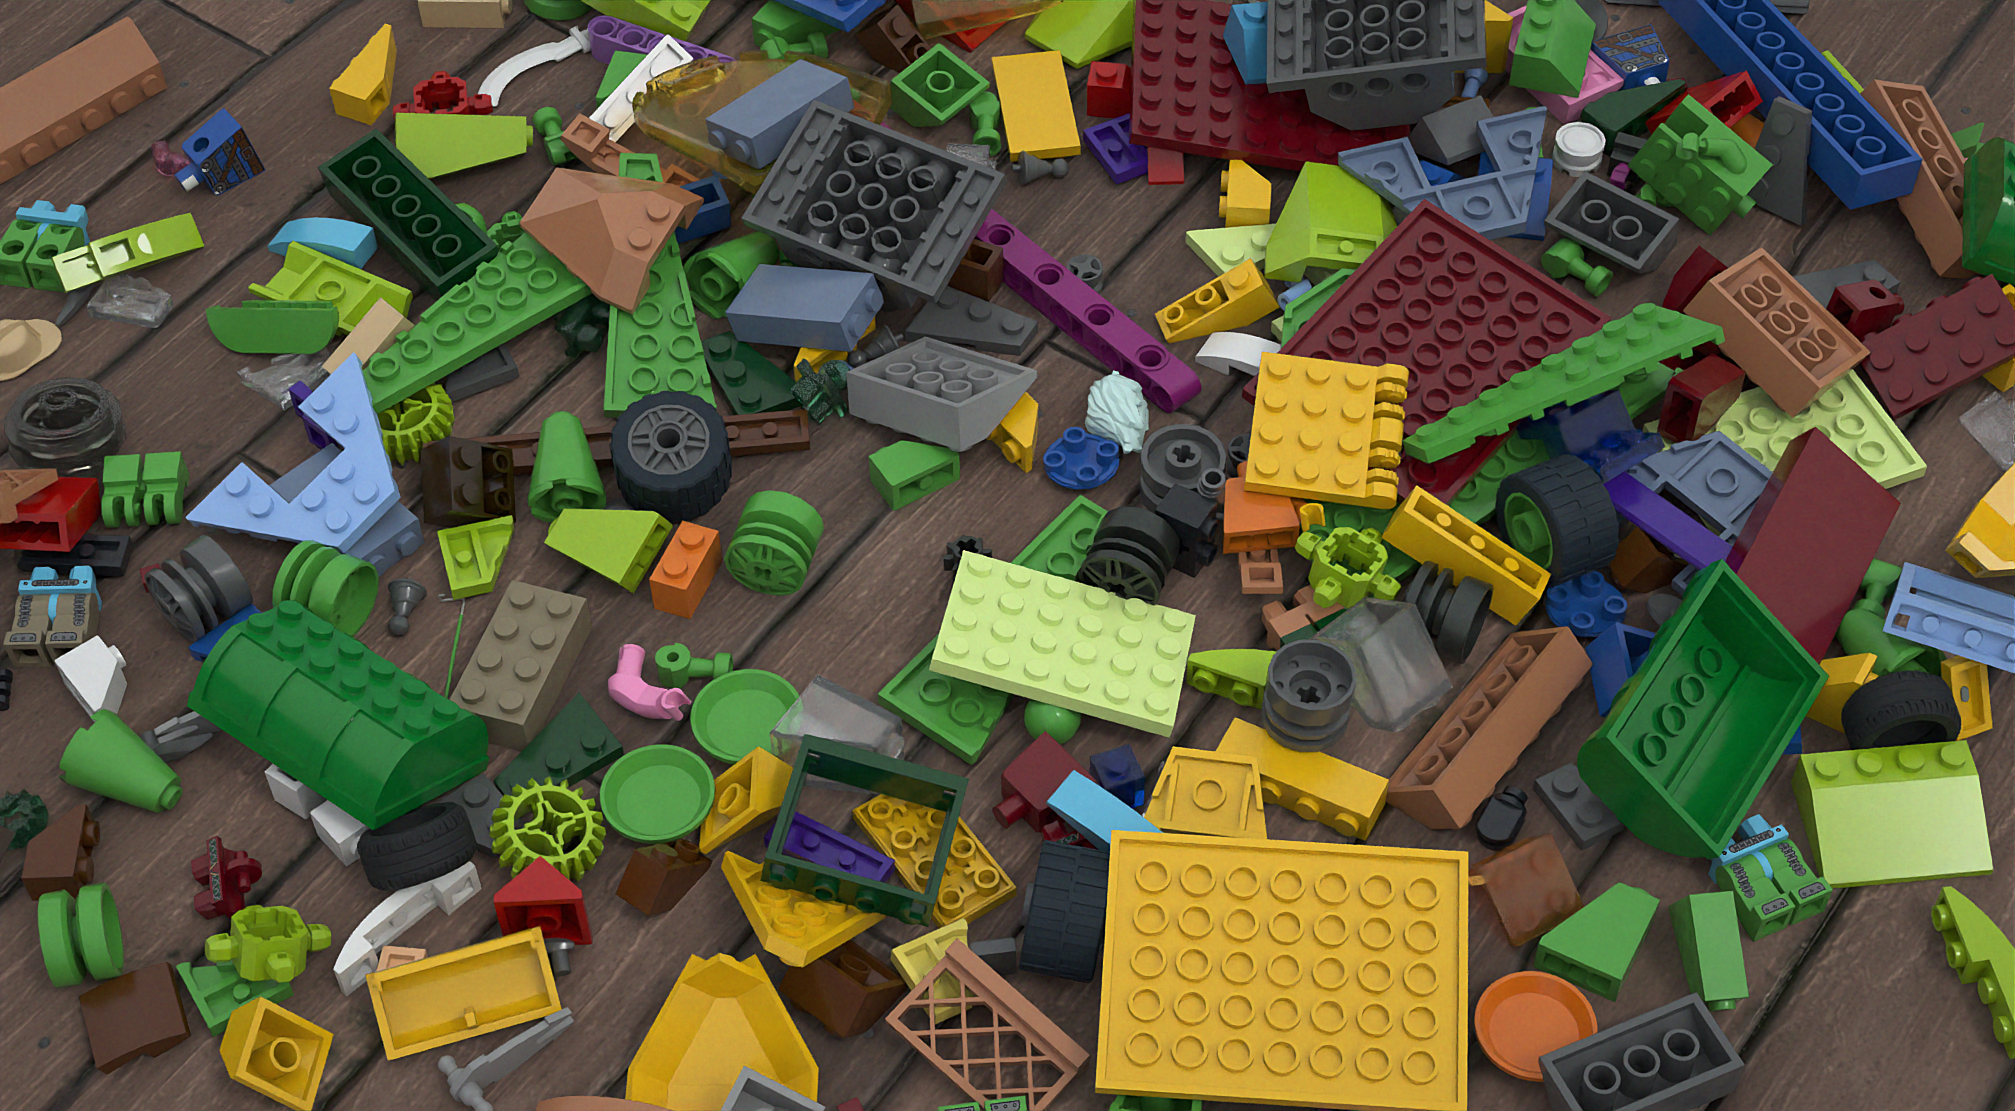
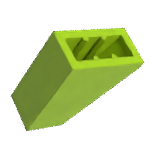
M563 509L560 516L551 523L548 537L544 543L559 554L634 594L674 525L654 511Z

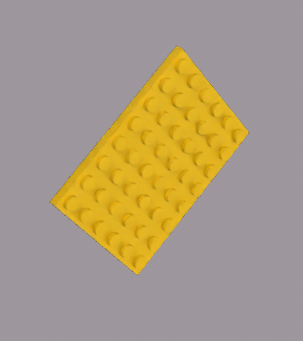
M1111 830L1095 1093L1359 1111H1467L1468 852Z

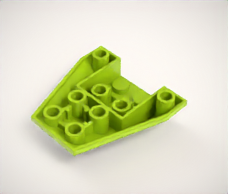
M1044 0L1025 32V39L1045 51L1060 50L1062 60L1079 69L1090 64L1091 61L1100 60L1132 46L1133 0Z
M1305 162L1267 242L1264 278L1301 283L1306 265L1338 270L1342 268L1356 270L1398 226L1389 201L1341 166Z

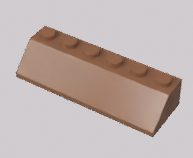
M128 16L0 88V185L167 88L158 59L131 18Z
M1874 79L1860 95L1923 159L1912 193L1896 197L1899 202L1900 211L1910 222L1915 231L1916 240L1925 249L1931 260L1930 265L1939 277L1965 279L1977 274V272L1962 267L1965 158L1924 86Z
M1566 626L1511 633L1389 778L1386 802L1431 830H1456L1468 824L1473 817L1472 813L1494 792L1496 783L1505 772L1511 770L1517 764L1518 756L1527 745L1538 738L1539 730L1549 718L1560 711L1561 703L1571 691L1581 685L1583 682L1582 677L1593 665L1570 628Z

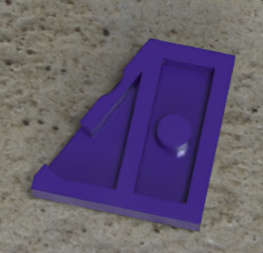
M1130 113L1083 130V141L1115 184L1148 173L1147 146L1129 144Z

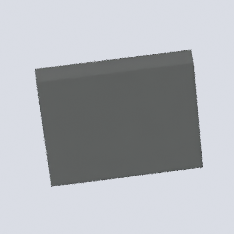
M1480 95L1421 117L1408 139L1415 153L1450 165L1485 151L1476 133L1477 121L1493 118L1494 116Z

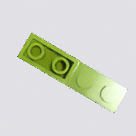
M187 213L89 242L86 246L51 258V261L64 292L67 294L133 270L144 269L204 248L205 246L192 214Z
M1221 649L1192 653L1187 660L1186 684L1194 686L1199 691L1205 693L1211 692L1229 698L1237 704L1261 709L1266 690L1265 684L1268 667L1276 652L1257 649Z
M1952 886L1942 887L1935 905L1932 906L1931 918L1935 929L1941 931L1945 940L1947 961L1952 969L1956 968L1962 984L1978 982L1979 997L1983 1004H1988L1993 1017L1995 1037L1999 1043L2004 1044L2009 1059H2014L2015 948L1993 921L1972 901Z

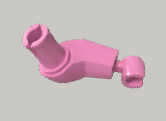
M626 644L623 648L621 647L619 650L617 672L608 679L610 697L622 707L649 719L673 718L676 721H680L683 718V713L678 708L683 704L690 705L692 701L679 688L667 690L645 683L641 678L645 650L635 644Z

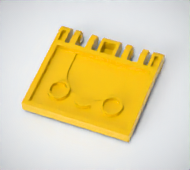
M1262 352L1244 490L1379 509L1395 507L1397 500L1396 485H1398L1399 477L1393 471L1380 468L1392 469L1400 464L1401 457L1398 453L1402 449L1404 424L1401 421L1405 418V411L1403 407L1394 403H1402L1407 397L1405 389L1408 386L1409 370L1404 366L1388 363L1376 367ZM1375 401H1376V402H1382V403H1379V404H1377V405H1374V402H1375ZM1368 467H1375V469L1367 471Z

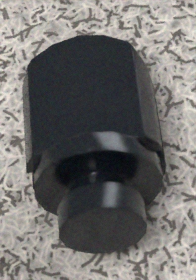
M1508 785L1502 794L1497 793L1492 798H1489L1477 820V839L1481 845L1488 850L1505 851L1513 844L1526 821L1524 819L1527 810L1524 805L1528 796L1525 792L1517 787Z

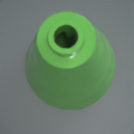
M757 231L692 255L683 268L691 288L689 292L692 302L711 318L720 319L722 316L727 317L725 314L726 310L758 265H774L778 260L779 249L775 240L771 236Z
M564 411L551 414L542 423L527 497L528 507H531V514L535 518L549 523L558 518L563 509L604 510L606 507V492L581 421L571 413Z
M1857 608L1846 612L1835 636L1847 656L1872 653L1878 656L1872 671L1879 675L1878 678L1901 671H1922L1936 676L1939 674L1942 677L1940 662L1947 660L1942 650L1884 632L1883 627L1886 620L1866 609Z
M107 709L94 713L90 718L96 722L88 731L80 727L66 747L59 766L66 773L59 776L60 780L68 785L155 813H160L165 808L168 810L172 809L178 803L183 793V789L180 787V776L116 713Z

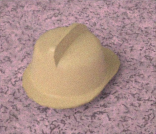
M40 319L25 321L1 320L0 381L18 377L30 367L54 353L62 342L59 328L47 320Z

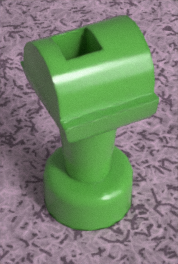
M820 31L809 34L807 42L790 45L784 39L773 36V39L762 44L760 54L769 72L772 75H776L797 60L811 56L815 61L827 59L828 48L825 37Z
M984 91L969 103L970 125L976 131L972 139L974 152L980 156L989 157L997 154L1001 149V138L996 131L1000 126V101H997L993 93Z
M553 107L539 109L533 115L532 123L540 135L547 136L543 138V143L550 163L556 166L577 159L578 157L560 140L564 131L560 129L562 119L558 111Z
M1561 238L1541 256V264L1551 274V277L1562 278L1567 274H1571L1585 281L1586 291L1595 297H1599L1607 289L1613 277V272L1604 266H1597L1593 269L1584 262L1583 249L1574 240Z
M1873 558L1860 587V590L1866 591L1865 597L1856 601L1852 610L1863 608L1884 619L1885 610L1881 604L1884 598H1891L1894 594L1902 567Z
M675 643V645L660 648L655 655L659 681L666 687L681 689L690 677L713 676L714 680L723 674L733 671L732 653L718 652L714 660L691 657L690 651L686 646Z

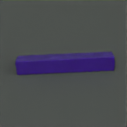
M1614 464L1606 466L1597 473L1608 490L1617 513L1698 570L1720 559H1723L1725 562L1733 546Z

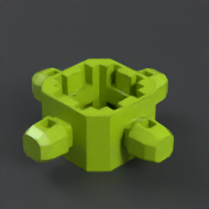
M1350 527L1335 528L1325 541H1322L1323 538L1310 532H1303L1300 535L1295 549L1306 559L1314 560L1308 579L1312 589L1315 590L1313 601L1323 608L1333 606L1336 602L1346 608L1361 607L1371 593L1374 594L1373 597L1387 603H1393L1396 600L1402 586L1389 575H1383L1388 555L1385 547L1381 545V532L1372 527L1364 529L1360 533ZM1346 559L1349 561L1348 565L1359 571L1364 569L1366 573L1363 572L1361 575L1354 573L1350 576L1347 574V569L1338 564L1332 566L1330 562L1333 563L1335 560L1342 562Z
M250 905L244 910H239L231 917L230 936L228 933L213 935L205 940V955L209 961L214 963L230 962L232 960L239 976L248 980L261 981L273 979L278 983L289 982L305 970L307 950L309 953L323 951L331 946V931L328 926L323 924H307L305 926L297 910L286 906L262 907L261 905Z

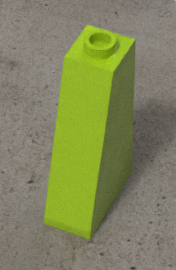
M395 114V147L429 180L523 156L526 153V147L533 146V126L526 125V116Z

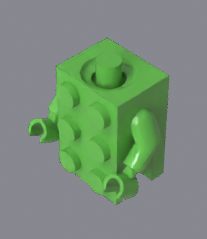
M1688 94L1666 122L1658 126L1627 166L1648 183L1641 188L1640 193L1635 197L1655 207L1658 202L1659 206L1678 208L1711 236L1732 211L1743 219L1757 202L1748 193L1773 164Z

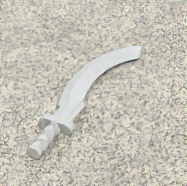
M577 25L569 29L570 37L559 43H546L513 56L487 76L479 88L478 94L491 95L493 107L498 105L500 95L505 86L519 73L549 60L559 62L579 50L584 54L591 51L588 28L580 32Z

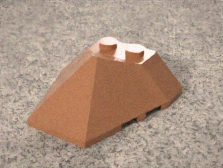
M556 168L519 224L551 256L555 255L567 266V270L575 278L578 276L591 288V292L599 300L633 315L651 286L649 276L651 266L676 227L679 226L687 230L704 203V198L672 183Z

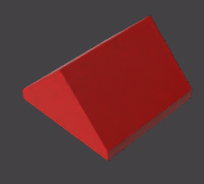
M539 856L494 894L493 903L503 936L540 926L543 939L566 938L573 941L574 945L593 944V935L582 890L543 857Z

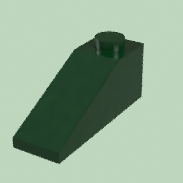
M1676 79L1607 93L1597 101L1590 102L1584 107L1580 115L1581 122L1597 127L1604 134L1606 140L1603 153L1611 157L1618 132L1640 137L1649 131L1645 122L1684 92L1686 82L1682 79Z

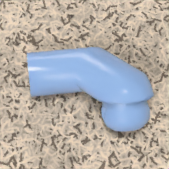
M1302 277L1301 283L1284 281V284L1289 289L1278 296L1279 306L1285 310V305L1310 290L1312 286L1309 279Z

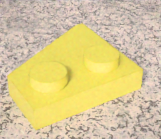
M962 918L892 949L890 960L911 991L945 956V950L957 938L968 947V926L966 920ZM946 971L933 984L934 999L960 998V983ZM965 988V998L974 997V995L971 994ZM929 990L919 1000L929 999ZM961 1006L934 1007L935 1024L960 1014ZM966 1006V1010L972 1008V1006ZM923 1008L930 1018L929 1008Z

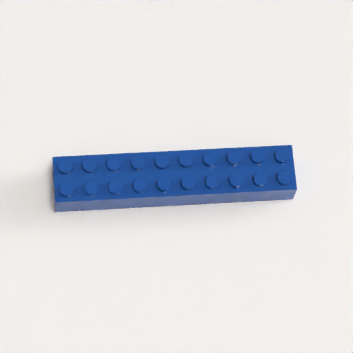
M1769 0L1658 1L1726 76L1747 70L1763 100L1755 108L1766 119L1774 99L1778 96L1812 110L1810 154L1807 155V164L1850 210L1912 193L1923 159Z

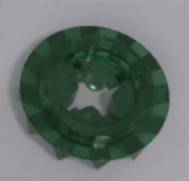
M25 789L18 794H12L6 790L5 797L0 799V825L15 832L7 850H16L27 846L31 839L46 829L49 814L46 805L39 795H30ZM18 811L21 819H13L11 824L7 825L4 818L12 817Z

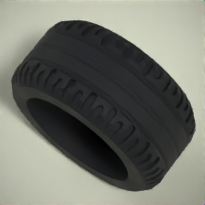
M1922 671L1895 672L1864 684L1850 696L1841 713L1842 725L1851 750L1950 742L1957 739L1961 730V716L1949 686L1942 678Z
M443 802L420 807L407 812L374 831L372 829L365 831L357 843V851L370 885L381 891L404 889L446 875L469 862L477 850V841L463 806L454 802Z

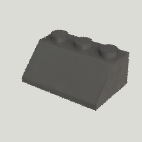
M1584 171L1544 220V225L1640 274L1657 270L1677 245L1679 218Z

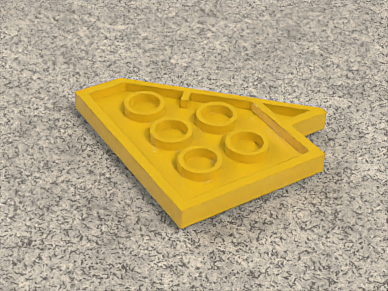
M726 851L724 854L721 869L764 950L779 956V959L787 965L804 967L886 917V915L879 913H865L854 906L836 901H822L813 895L800 891L776 888L771 883L760 881L764 862L757 864L730 851Z

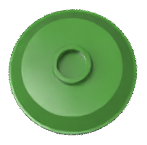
M758 669L736 670L712 680L697 695L690 715L692 732L699 746L710 756L730 764H736L758 746L775 757L779 756L795 742L802 729L804 720L802 701L795 688L779 675Z
M666 744L641 747L622 756L607 771L600 788L601 809L608 824L620 835L636 842L648 844L674 841L693 832L708 817L715 800V783L707 764L698 755L685 748Z

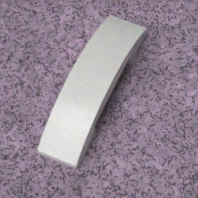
M1213 332L1195 356V362L1226 375H1229L1232 369L1236 368L1255 376L1259 372L1261 353H1277L1281 349V345L1242 333Z
M469 861L446 875L419 885L399 889L378 905L355 929L338 956L333 970L341 992L348 996L367 981L365 974L376 972L379 961L376 954L382 950L383 945L387 946L437 905L450 915L479 892L482 888L476 866Z

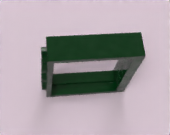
M805 733L765 855L760 881L771 883L779 889H792L807 893L822 901H836L854 906L865 913H879L897 918L905 924H919L929 927L969 778ZM808 774L946 812L924 894L782 855ZM944 790H945V791H949V792L956 793V795L951 794V793L944 792Z

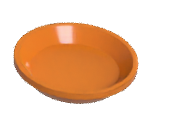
M1537 971L1516 972L1496 980L1481 995L1474 1015L1476 1039L1487 1058L1504 1072L1514 1077L1534 1082H1544L1538 1063L1540 1056L1596 1034L1598 1031L1597 1020L1592 1006L1575 986L1555 975Z

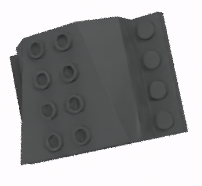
M1268 0L1267 87L1269 93L1305 89L1312 113L1351 131L1418 123L1421 117L1436 112L1454 96V71L1487 67L1485 0Z
M813 100L741 219L745 226L776 238L785 257L798 267L873 273L884 300L880 310L891 312L911 308L917 297L935 304L937 303L1006 185L1007 179L1002 172Z

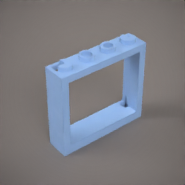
M1904 562L1883 631L2015 673V596ZM1911 587L1917 589L1916 594L1909 593ZM1898 613L1910 616L1906 628L1894 624Z

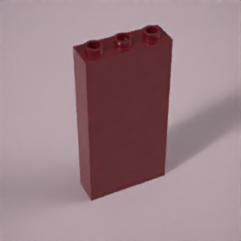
M1814 427L1789 441L1728 554L1725 563L1820 665L1901 503L1817 427Z

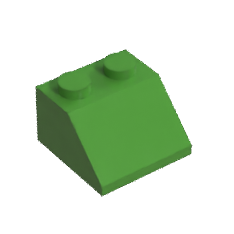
M938 43L891 80L888 107L913 127L942 126L988 89L990 82Z

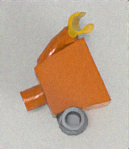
M1247 461L1237 466V478L1225 480V475L1221 470L1209 468L1202 473L1198 480L1197 488L1199 494L1217 502L1216 519L1223 520V554L1295 547L1299 538L1300 523L1303 532L1309 531V525L1318 524L1322 527L1326 526L1324 508L1321 504H1308L1303 498L1245 491Z

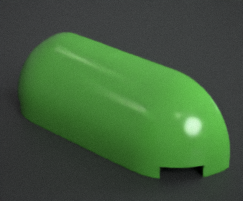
M247 300L241 301L242 308H225L217 305L205 309L209 326L215 337L227 348L240 353L312 354L320 351L332 341L339 325V312L337 306L333 307L331 301Z

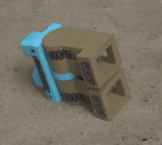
M74 566L71 569L69 579H59L55 569L35 567L30 580H20L18 588L20 595L16 600L11 632H6L3 646L14 668L51 667L52 660L55 667H57L54 660L66 654L64 653L65 648H76L97 634L102 600L96 589L94 572L90 566ZM37 649L39 654L28 656L24 654V650Z

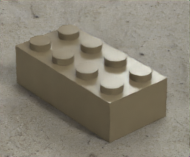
M511 580L449 699L460 708L471 711L485 722L488 730V743L522 752L541 732L592 629L587 598Z

